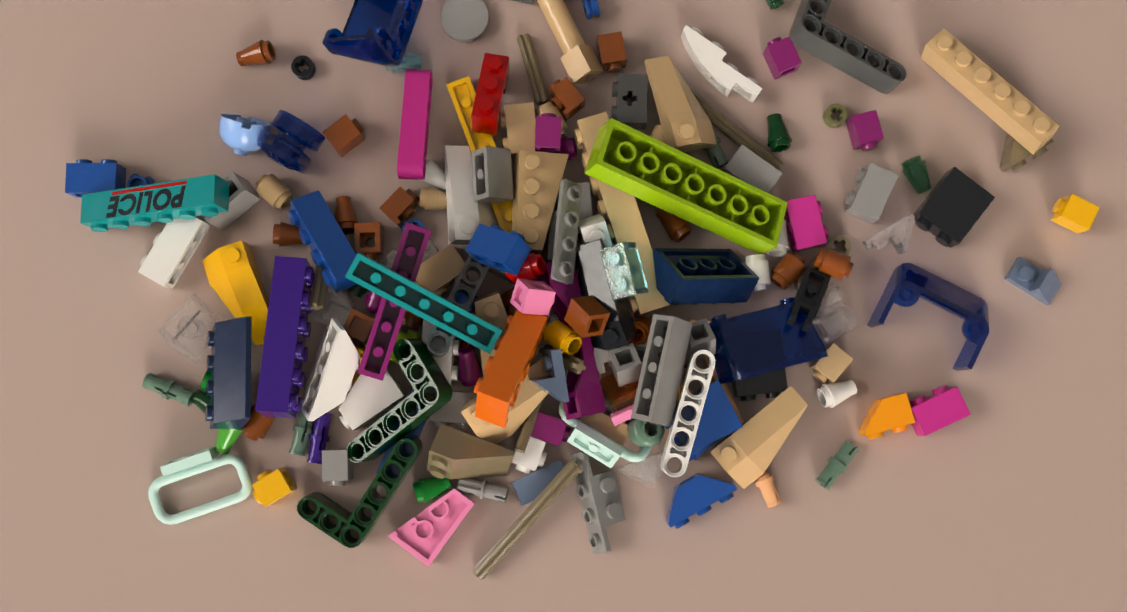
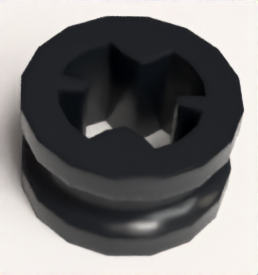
M298 56L291 64L292 72L301 80H309L316 73L315 64L307 56ZM306 63L309 68L304 69L303 73H301L298 67Z

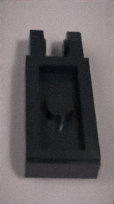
M807 266L793 300L792 311L786 324L792 326L798 317L797 313L799 311L807 315L802 324V331L808 332L813 318L816 317L831 278L830 275Z

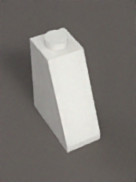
M388 366L383 381L360 374L339 408L342 414L339 418L347 429L351 428L352 431L358 430L406 398L407 395Z

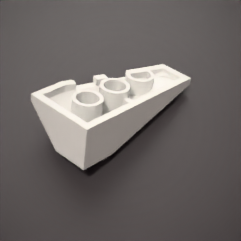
M445 145L449 245H468L479 224L489 227L492 224L497 226V218L491 203L474 202L470 147Z

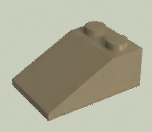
M441 424L429 450L427 471L434 477L440 479L445 477L450 480L507 476L514 451Z

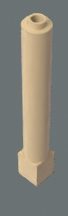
M537 0L563 53L560 59L572 83L587 84L604 71L592 46L585 44L564 0Z

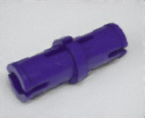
M325 413L314 422L313 433L309 435L311 444L307 462L322 464V450H325L326 442L330 440L328 431L331 413Z

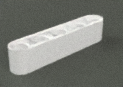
M708 350L694 352L688 361L661 458V468L670 477L682 476L688 466L715 367V357ZM698 355H704L708 359V366L704 370L696 366L695 360ZM692 380H696L701 384V391L698 395H693L689 392L688 385ZM687 405L694 409V417L689 421L684 420L681 416V410ZM680 431L685 432L687 435V442L683 446H677L674 442L675 434ZM672 457H677L680 460V468L675 472H670L667 469V462Z

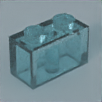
M622 242L600 249L613 301L649 293L636 242Z

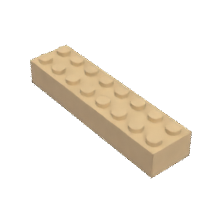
M606 111L577 120V129H574V141L577 150L582 149L583 152L581 153V162L584 172L598 130L609 120ZM589 177L592 196H597L598 198L597 212L606 221L611 243L614 246L613 250L617 264L622 271L621 278L624 289H628L630 295L628 301L633 314L635 313L638 319L666 310L670 304L665 301L664 296L656 287L653 251L635 197L593 177Z

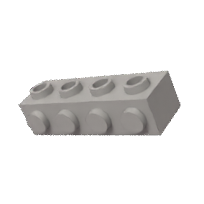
M653 314L631 418L671 427L693 323L675 316Z

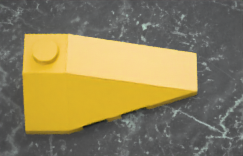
M241 240L217 248L202 260L209 284L235 318L252 317L251 340L256 346L264 344L269 300L251 245Z

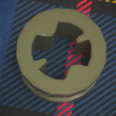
M841 104L830 105L823 114L824 123L830 128L840 127L848 116L846 108ZM832 111L840 113L839 121H837V118L835 120L831 119Z

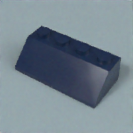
M655 248L653 251L656 287L664 296L665 301L671 305L747 302L759 280V277L731 249Z
M246 316L216 322L212 331H208L207 346H211V355L207 356L206 368L207 371H211V380L206 382V396H210V405L206 406L205 420L210 421V429H242L251 418L252 317Z

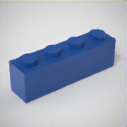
M319 190L292 199L290 211H288L289 219L292 225H297L299 228L301 241L304 245L309 246L314 264L320 265L326 285H331L335 293L357 285V283L345 278L356 257V253Z

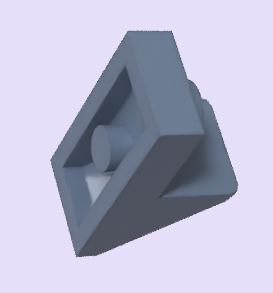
M1022 257L1016 258L1004 278L1046 305L1051 303L1061 286V282L1053 269L1041 270Z
M558 348L544 350L545 356L542 358L545 372H548V376L529 380L556 400L569 402L562 351Z

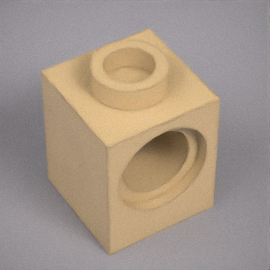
M835 343L827 344L809 368L814 371L812 375L820 382L834 383L853 361V358Z

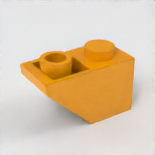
M898 393L874 400L858 430L859 436H868L869 439H875L884 436L883 431L892 429L893 433L907 430L908 424L915 423L907 393Z

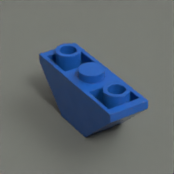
M700 474L691 476L674 487L666 517L668 526L670 528L675 526L676 529L684 526L689 522L688 518L696 513L698 516L703 515L712 509L711 504L718 500L720 503L731 499L734 496L732 492L736 491L737 487L732 483Z

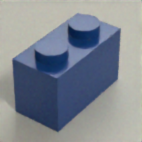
M78 159L76 163H66L65 193L71 196L82 198L83 194L126 188V168L117 164L115 160L103 159L101 163H92L90 160Z
M479 224L465 251L478 263L517 276L531 248L525 243V237L516 231L508 233L493 224L491 227Z

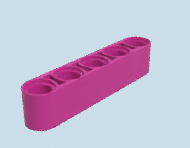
M406 69L397 161L398 179H425L433 84L432 70Z

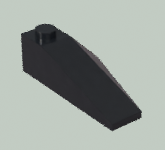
M600 238L577 246L582 297L592 295L610 312L603 334L591 336V343L594 348L602 350L626 345L638 332L603 240Z

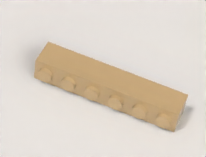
M944 28L925 45L921 59L1031 154L1034 155L1059 129L1060 126Z

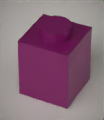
M777 37L769 41L763 56L774 80L797 71L802 62L790 37L784 39Z
M876 110L852 115L846 121L853 150L862 148V151L877 148V144L884 139Z
M543 113L541 116H536L535 151L560 153L561 117H556V114Z
M539 412L531 437L560 446L561 441L567 442L571 428L567 427V423L562 419Z

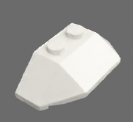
M331 318L324 331L306 384L301 411L307 421L316 420L345 401L346 395L352 387L354 373L360 366L361 356L336 318Z

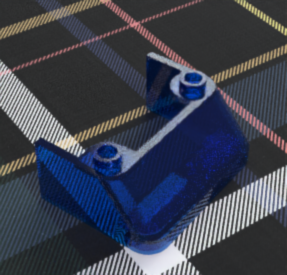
M903 263L897 266L867 326L872 328L883 325L893 303L901 307H909L914 305L920 297L964 319L962 333L966 341L952 369L956 371L972 369L989 334V312L985 300L912 263Z

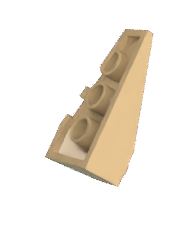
M669 55L646 59L644 63L666 144L684 153L716 146L717 142L709 117Z
M543 357L530 364L524 383L519 382L521 385L514 407L509 406L508 422L505 428L475 417L477 396L463 404L461 413L479 438L497 444L513 435L547 396L548 393L529 380L548 376V372H545L543 368Z
M790 385L742 423L743 427L730 433L712 447L710 452L724 470L745 489L764 474L808 405Z

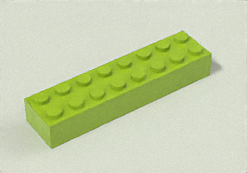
M610 118L599 128L584 174L758 254H763L777 247L788 202L613 118Z

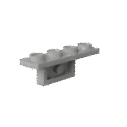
M563 179L560 181L558 210L554 211L551 217L547 261L552 262L551 279L569 285L573 284L582 186Z
M583 451L570 454L571 460H575L582 468L575 478L577 494L581 499L583 507V519L588 528L589 544L594 554L611 552L605 526L626 520L614 470L593 475L588 454Z

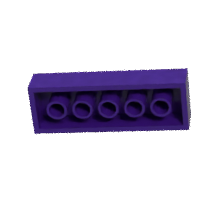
M275 256L255 408L257 412L266 417L296 419V414L301 412L302 397H299V389L304 387L305 372H302L303 362H307L308 347H305L306 337H310L311 322H308L309 312H313V309L309 307L315 275L313 267H311L307 258Z

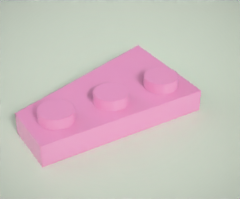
M454 488L392 532L388 537L429 567L475 502Z

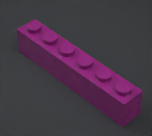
M406 222L391 269L416 281L432 230ZM382 297L357 373L383 381L406 309Z

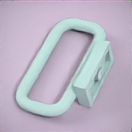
M605 398L606 410L614 413L616 409L614 403ZM560 402L559 414L561 418L574 428L567 440L568 443L609 468H612L619 457L630 462H640L648 456L652 446L640 447L638 452H633L578 418L567 420L563 402Z
M215 446L162 465L160 469L163 476L153 480L148 490L149 501L157 519L169 525L178 524L247 499L252 490V480L243 459L233 454L218 456L219 453L214 450ZM226 464H232L237 469L242 483V488L239 492L172 515L164 510L159 496V489L162 486Z

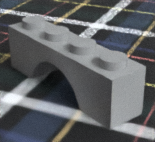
M706 318L692 322L693 325L684 365L688 364L690 356L696 351L708 350L713 355L716 354V337ZM630 343L608 351L610 366L619 387L639 381L646 347ZM698 355L695 361L706 358V356Z

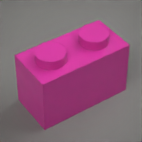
M811 195L786 201L788 204L784 220L787 221L786 227L792 253L825 245L827 243L826 239L829 237L826 225L822 224L820 216L823 213L820 201L816 200V196Z
M945 384L933 389V394L926 398L924 395H921L909 401L915 420L912 426L917 436L929 435L971 415L957 386L947 387Z

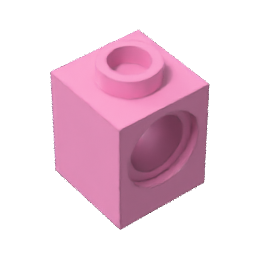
M517 278L510 303L521 313L548 316L551 306L555 301L556 291L544 281Z

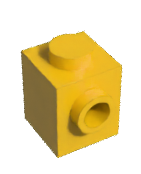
M1070 194L1056 201L1052 209L1054 214L1051 221L1078 234L1090 229L1100 207L1074 194Z
M285 467L273 472L269 469L257 476L259 481L252 484L254 498L259 504H263L264 507L274 504L297 490Z

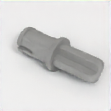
M468 478L459 479L457 486L460 492L480 496L481 500L487 498L506 503L509 493L508 486L488 483L485 479L483 482Z

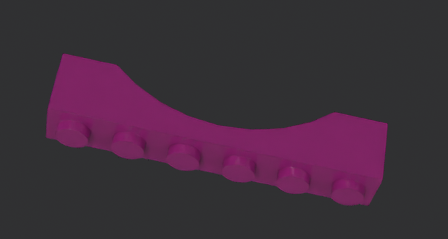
M552 262L546 263L545 274L540 275L537 281H544L556 291L555 301L551 307L559 320L572 328L564 319L571 298L582 297L577 270L574 269L573 284L567 285L551 279ZM579 335L582 339V345L578 352L574 354V356L584 360L583 364L586 365V369L582 370L580 374L568 370L566 383L569 402H563L567 420L606 412L605 398L602 394L599 371L594 357V347L590 337L582 338Z

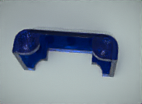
M355 0L343 32L341 33L336 28L329 29L322 43L330 53L388 67L398 66L402 62L423 0Z
M794 297L780 300L781 305L730 318H727L726 314L711 318L712 323H709L716 337L715 369L720 384L828 356L826 346L813 322L808 332L802 331V324L807 317L806 314L798 311L795 323L792 326L786 324L792 311L791 306Z

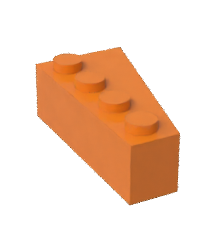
M518 309L514 316L509 315L505 324L507 331L504 336H499L495 345V350H497L495 356H489L484 369L486 374L484 378L479 377L474 388V393H477L476 418L502 428L506 427L509 406L514 407L521 385L519 382L524 383L530 367V362L528 361H533L546 329L548 317L524 314Z

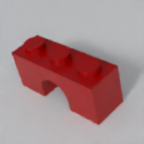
M484 54L471 114L472 132L497 136L502 96L506 93L509 78V56Z

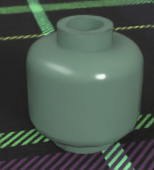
M633 418L627 428L630 441L639 447L656 445L661 441L665 432L663 425Z

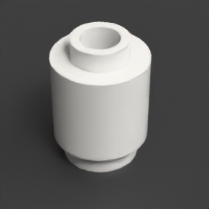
M765 254L745 256L746 262L744 263L759 277L753 291L766 290V286L770 285L771 281L769 262L766 260Z

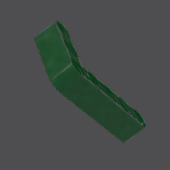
M400 339L395 343L393 348L394 356L412 385L414 392L348 444V458L350 461L360 463L378 458L451 400L452 388L434 357L428 352L423 340Z
M408 435L396 443L353 513L322 493L312 492L298 502V514L348 548L359 546L368 537L423 449L421 440L415 435ZM404 442H409L413 445V454L405 452ZM391 464L399 466L400 475H394L391 472ZM377 485H381L386 489V497L380 496L377 493ZM309 500L316 504V511L309 508ZM364 507H368L372 510V518H369L364 515ZM329 514L337 517V525L330 522ZM350 528L358 531L359 539L351 536Z

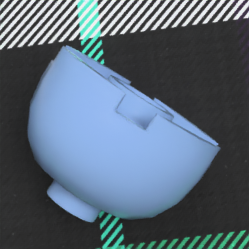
M221 114L219 134L221 140L227 146L234 148L233 153L249 155V151H258L267 143L271 131V123L254 117L243 118L238 114Z

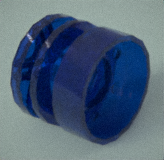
M280 109L271 123L279 131L278 135L270 132H265L264 134L267 139L273 142L272 145L260 140L257 146L264 151L267 157L284 168L304 174L307 168L299 163L298 160L301 159L310 163L312 160L304 153V150L307 148L317 152L325 137L301 119Z

